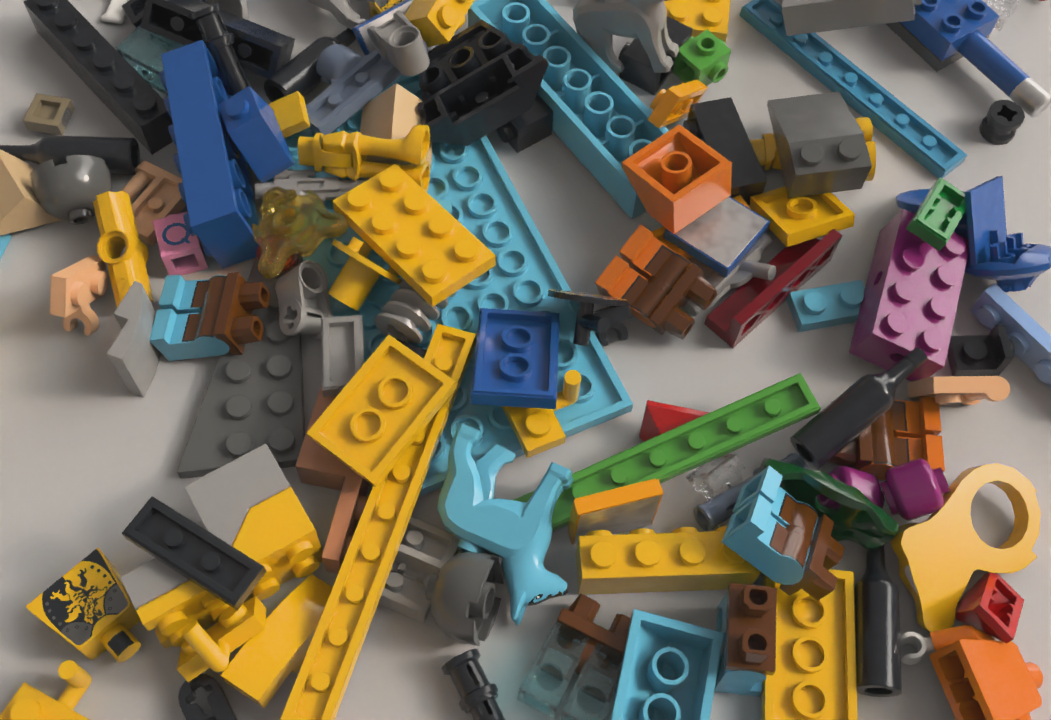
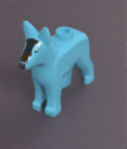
M459 423L450 446L447 475L440 492L437 509L446 531L459 539L456 546L458 549L465 553L485 552L489 555L502 557L504 576L510 593L511 619L516 625H519L527 606L537 605L550 598L564 596L568 593L567 582L557 574L546 570L543 562L552 538L554 508L563 490L570 488L573 482L572 472L568 468L551 462L543 479L528 502L501 498L494 499L497 474L504 465L513 462L516 454L505 447L495 444L491 450L475 463L471 452L473 444L478 440L481 431L464 423Z

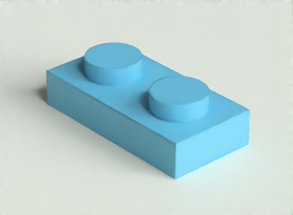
M862 280L790 292L786 301L798 332L856 322L861 303L864 299L865 287Z

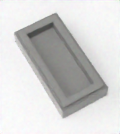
M362 315L321 318L323 397L337 396L364 364Z

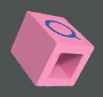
M188 212L171 214L165 218L152 221L160 255L169 275L182 276L208 269L199 237L197 235L191 236L185 225L183 215Z

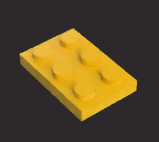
M388 334L306 434L310 439L377 488L457 388L456 381Z

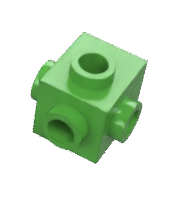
M707 29L696 37L688 38L679 48L677 57H675L673 73L683 83L696 79L706 86L712 82L717 83L728 72L731 49L727 47L723 40L718 39Z

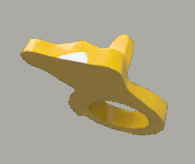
M998 463L968 468L962 471L949 486L950 492L944 493V506L939 511L932 513L927 520L921 523H909L899 526V533L892 539L891 546L898 557L899 577L914 598L917 623L922 629L933 632L953 627L957 603L966 589L973 571L976 569L991 573H1014L1026 568L1037 558L1031 551L1040 531L1041 512L1035 495L1037 491L1031 482L1015 468ZM986 483L994 484L1006 493L1012 503L1015 516L1012 533L1008 540L998 548L990 547L979 538L973 528L970 516L972 499L977 490Z

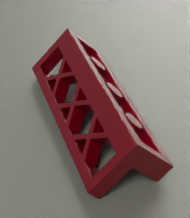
M832 229L820 241L815 238L801 244L785 247L767 263L776 267V275L773 280L753 277L708 314L704 324L731 348H734L787 300L790 292L800 289L831 261L843 235Z

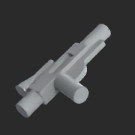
M286 169L273 177L274 182L255 183L256 198L276 197V200H289L284 221L290 225H297L303 209L316 208L326 200H335L368 179L354 181L339 180V177L308 178L316 177V171Z
M764 233L727 277L715 271L707 279L716 289L717 293L716 298L710 304L711 307L731 288L742 286L753 277L770 281L774 279L776 267L758 262L761 259V254L773 243L769 235ZM690 300L685 305L687 311L694 316L702 310Z

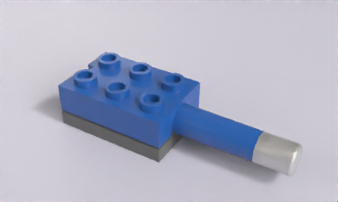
M922 0L921 5H915L914 20L886 24L936 72L965 57L1031 118L1042 114L1051 104V95L988 39L1000 16L982 0Z

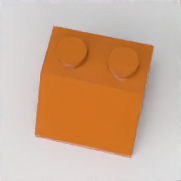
M680 124L622 161V169L648 214L673 234H676L731 196L732 162Z

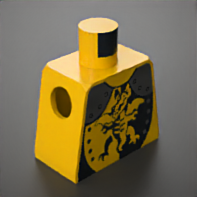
M96 548L26 605V608L90 660L96 659L105 650H108L118 663H122L131 658L141 646V643L129 631L141 621L118 571L99 548Z

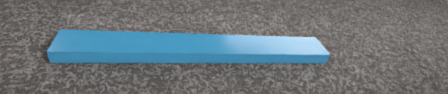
M752 0L741 8L740 17L832 92L839 91L844 101L861 116L869 117L872 125L938 179L939 177L944 178L964 162L967 157L965 152L819 35L808 33L786 36L782 6L775 0Z

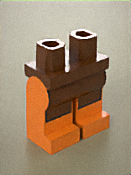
M640 224L620 249L621 258L616 255L595 281L599 294L627 300L631 315L651 326L659 334L663 335L667 331L678 338L684 339L695 324V320L683 312L682 309L690 300L701 309L706 310L717 296L716 289L703 278V270L667 247L656 239L650 230Z
M922 397L918 402L894 400L889 410L831 458L828 463L873 474L880 480H886L885 474L889 468L920 458L926 460L932 470L940 467L944 472L942 436H938L942 431L939 403H935V398Z

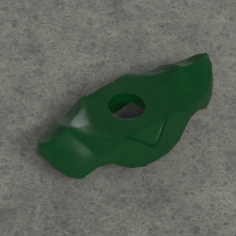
M764 458L759 473L770 465L783 476L780 487L795 500L812 506L817 512L818 517L825 514L834 522L831 537L837 542L850 540L858 543L866 550H875L888 544L899 533V524L888 516L882 508L873 504L859 489L849 486L823 471L808 470L795 464L784 463L771 458ZM822 494L841 505L833 509L823 507L817 501L816 496Z

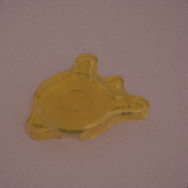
M279 186L269 189L263 196V204L259 211L263 217L258 226L254 223L252 224L254 240L262 250L258 263L259 272L264 278H274L281 273L287 259L293 254L299 253L302 257L311 256L324 239L339 237L346 233L349 228V222L346 217L339 213L329 212L321 198L310 190H307L308 195H297L293 189L286 190Z

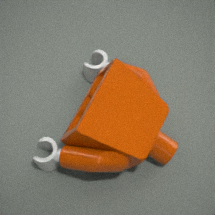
M961 625L930 632L931 637L923 638L916 632L904 633L900 638V645L912 644L918 651V653H909L902 657L901 661L906 665L917 664L925 652L935 650L929 657L956 720H1031L1029 712L1042 705V698L1037 690L1043 683L1042 671L1034 663H1025L1018 646L1012 641L1007 644L1002 641H996L994 637L971 625Z

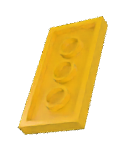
M396 164L332 201L334 212L432 307L496 266V255Z
M829 569L828 571L837 577L836 586L830 594L820 600H815L803 589L789 596L780 589V583L771 580L763 574V586L777 588L776 670L772 676L766 675V680L762 681L761 720H858L854 572Z

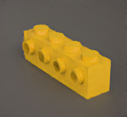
M722 526L715 529V531L698 532V529L694 527H681L673 530L672 533H655L652 529L641 528L632 530L629 534L612 535L608 530H593L586 533V536H579L575 553L578 595L728 590L730 583L753 585L761 571L722 543L727 526Z

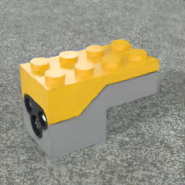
M267 444L184 486L207 531L263 565L267 572L244 603L255 595L260 601L265 600L278 592L281 584L294 577H306L319 568L320 563L323 561L321 558L323 549L316 530ZM156 558L120 577L142 624L148 631L154 629L160 644L165 649L171 646H181L185 640L181 632L191 622L197 621L202 628H205L214 622L217 623L221 614L230 607Z

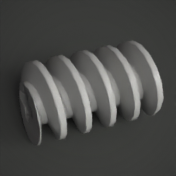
M403 280L400 283L399 289L391 295V301H388L382 307V313H379L374 318V323L385 336L389 334L405 342L420 344L423 337L419 331L428 332L431 329L429 320H437L439 318L440 311L438 308L444 309L447 307L448 299L446 298L432 307ZM457 291L449 297H453L457 293Z

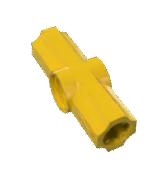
M107 191L96 195L97 198L93 201L101 236L97 244V253L100 259L107 263L116 306H119L134 281L142 283L151 303L154 302L146 269L149 250L146 244L139 239L129 194L124 191ZM126 246L125 252H124L123 255L121 256V252H122V250L124 249V247Z

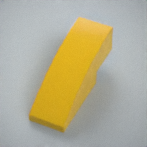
M313 574L308 576L266 618L265 629L243 645L220 675L224 681L265 709L290 672L296 673L302 665L333 587Z

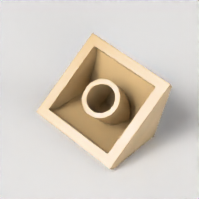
M395 83L363 106L360 133L383 139H401L406 137L414 125L420 124L421 115L417 108L418 103L422 102V100ZM430 142L429 152L425 160L429 161L430 170L432 164L433 142ZM366 155L367 161L401 165L408 164V162Z
M1 149L0 236L62 221L46 213L38 202L30 178V173L34 169L33 166Z

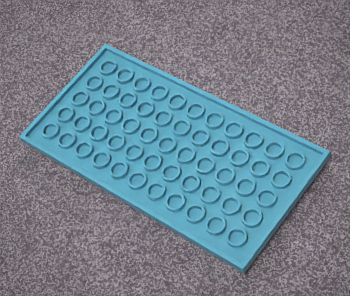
M420 74L414 76L401 75L379 94L397 83L422 100V90L419 87ZM362 108L332 133L340 131L347 133L360 132ZM309 128L284 138L295 164L289 167L288 170H315L313 166L300 165L298 159L299 136L314 137L316 134ZM487 136L468 146L433 142L430 182L427 193L431 197L452 200V216L496 255V266L459 289L453 297H447V307L444 309L438 308L440 311L439 318L437 320H429L431 329L428 332L419 331L423 337L420 344H410L427 350L437 324L476 334L477 343L480 308L560 313L557 392L563 390L564 376L567 371L576 370L581 374L578 400L572 405L554 411L566 438L631 412L633 402L594 331L590 332L589 346L573 344L578 302L548 296V289L571 291ZM323 169L322 172H316V177L308 178H325L337 176L326 173ZM339 177V180H352L348 177L346 179ZM271 178L268 182H274V179ZM276 200L284 217L289 200ZM326 200L316 208L303 209L297 225L287 224L302 262L306 260L314 261L325 271L328 278V292L350 257L332 245L333 240L336 239L348 245L354 236L366 243L334 212L333 200ZM373 249L370 251L367 258L388 270L390 265ZM383 275L379 276L359 311L350 308L329 295L333 317L362 315L364 363L386 338L376 327L374 318L379 313H382V307L388 301H391V295L400 287L399 284ZM476 345L418 497L443 487L448 469L449 450L459 423H464L481 431L478 440L473 444L471 452L475 463L491 450L495 444L516 454L515 458L525 454L502 406L471 404Z

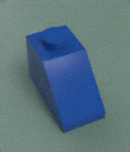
M250 86L218 104L228 134L262 183L295 165L273 109Z

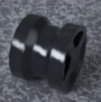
M1010 100L995 101L991 104L987 116L983 118L979 126L980 134L992 144L1003 145L1009 143L1015 136L1016 129L1024 121V111L1018 104Z

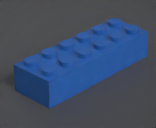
M203 40L161 54L163 70L159 72V75L168 93V97L164 98V104L173 122L168 128L172 141L178 153L173 155L177 170L182 175L183 182L178 184V188L184 203L187 205L188 213L183 215L187 230L191 236L197 235L199 237L205 254L208 257L213 256L222 269L265 255L266 252L247 161L228 134L218 104L230 98L231 95L220 74L216 61Z

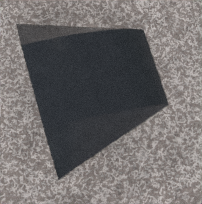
M480 20L453 36L449 43L440 44L427 53L430 64L425 71L420 73L419 87L422 90V102L418 103L417 108L421 115L420 125L429 126L430 142L468 146L531 109L549 63L543 56H535L528 51L525 45L521 43L517 45L509 40L505 33L484 20Z

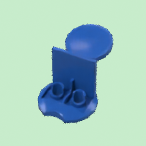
M997 176L965 191L966 211L954 230V233L969 239V253L965 273L983 279L996 280L997 285L1004 292L1022 291L1031 287L1035 279L1051 267V246L1023 244V233L1007 235L1003 176ZM930 189L910 190L900 193L896 196V204L899 208L915 214Z

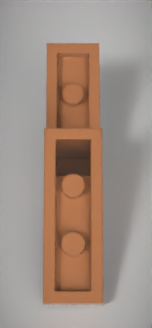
M322 384L307 431L337 397H323ZM305 434L295 465L301 483L341 491L321 557L326 571L338 574L369 496H366L369 482Z

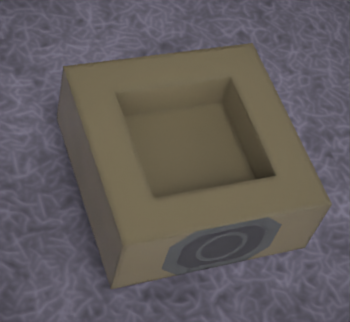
M36 93L23 122L27 130L62 136L75 107L70 98Z

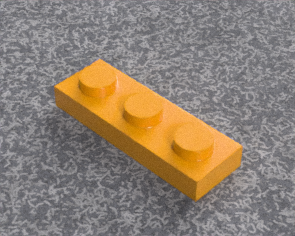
M696 79L677 86L673 85L667 91L662 89L650 105L653 112L647 120L660 129L688 117L690 105L698 103L708 87Z

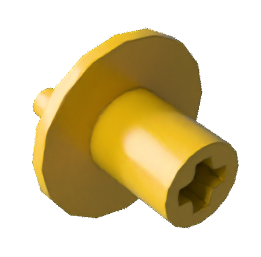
M353 236L348 245L336 239L331 243L350 257L328 294L350 308L359 311L380 275L399 285L403 279L398 277L399 274L391 266L387 270L367 258L372 248Z

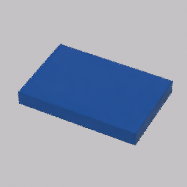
M480 308L471 404L556 409L560 313Z

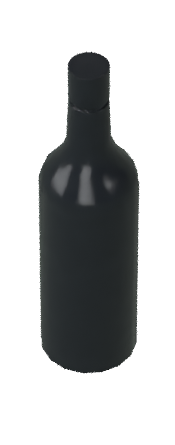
M347 28L336 37H320L264 82V91L268 99L274 102L296 91L303 97L323 82L321 81L322 76L316 70L320 53L326 47L333 44H342L346 47L351 45L356 40L353 30Z
M50 135L43 137L32 145H0L1 150L23 161H31L38 165L53 159L54 166L67 163L66 156L91 155L105 160L110 174L135 175V168L140 164V149L135 138Z
M915 347L889 370L880 374L862 376L790 437L795 450L809 465L815 469H820L891 408L899 384L928 359L926 354L920 348Z
M884 546L879 549L867 550L865 572L854 588L857 692L873 697H893L902 694L899 590L886 570Z

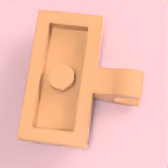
M90 255L51 275L50 314L64 317L63 327L65 331L70 332L78 326V319L84 323V335L89 336L93 334L99 327L98 316L89 305V303L105 294L109 284V275L105 272L106 263L99 256Z

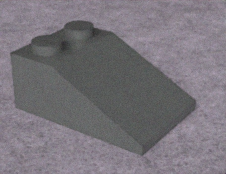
M839 91L768 100L767 107L788 198L862 189L872 165L864 134Z

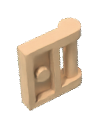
M142 160L135 168L136 174L121 191L129 194L130 201L132 202L149 183V186L132 204L139 239L152 246L157 240L152 221L165 218L171 214H179L186 204L178 188V184L183 182L182 178L148 161Z
M939 376L907 382L908 398L933 397L935 398V403H939V405H947V403L974 405L982 399L996 402L1004 400L1010 393L1008 381L1001 376Z

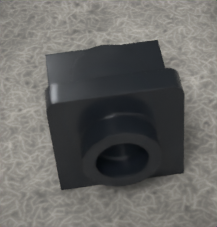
M995 325L988 335L951 336L947 353L952 376H999L1014 357V344L1008 338L1005 325Z

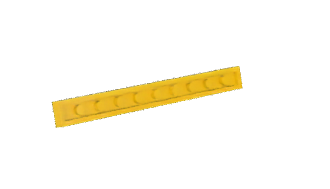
M437 324L424 359L456 381L457 388L378 487H372L280 720H335L476 345V334Z

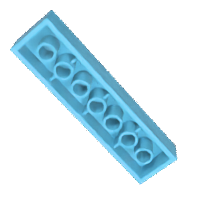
M477 0L473 2L468 10V27L480 20H484L505 33L512 42L517 45L519 43L525 45L530 53L535 56L541 55L548 61L549 65L537 94L554 111L552 130L631 219L647 211L622 169V161L669 130L665 126L659 129L647 120L652 112L546 0Z

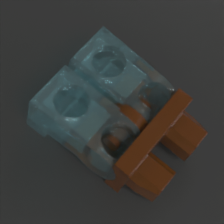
M579 594L568 610L565 608L561 610L556 623L519 687L517 700L554 719L574 675L577 674L579 677L564 705L559 720H605L615 698L631 618L617 613L610 629L607 630L593 623L601 605L596 600L584 594Z

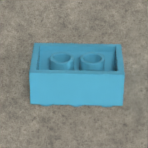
M634 609L632 611L610 720H710L724 633Z

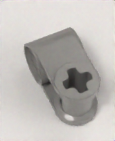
M401 11L393 13V18L379 27L371 26L367 29L371 42L378 53L391 62L401 74L414 76L428 68L430 59L420 31L408 21Z
M306 260L280 277L276 282L275 290L280 313L279 325L281 331L286 335L306 334L313 340L321 341V318L319 316L322 318L333 317L328 294V278L318 263Z

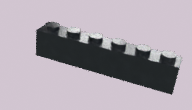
M26 0L23 2L37 33L151 155L173 142L168 128L173 122L166 110L164 99L68 0Z

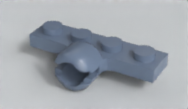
M423 40L426 51L428 53L429 51L426 42ZM333 44L326 47L319 55L316 70L322 76L321 81L329 85V88L306 105L311 126L309 129L324 135L332 133L402 74L391 62L382 57L376 49L368 55H360L342 44Z

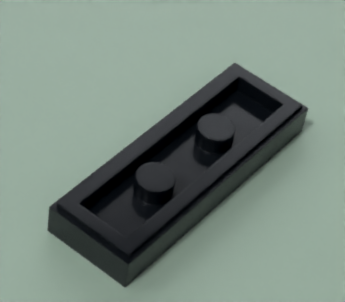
M153 496L122 532V535L128 541L237 611L267 572L263 565Z

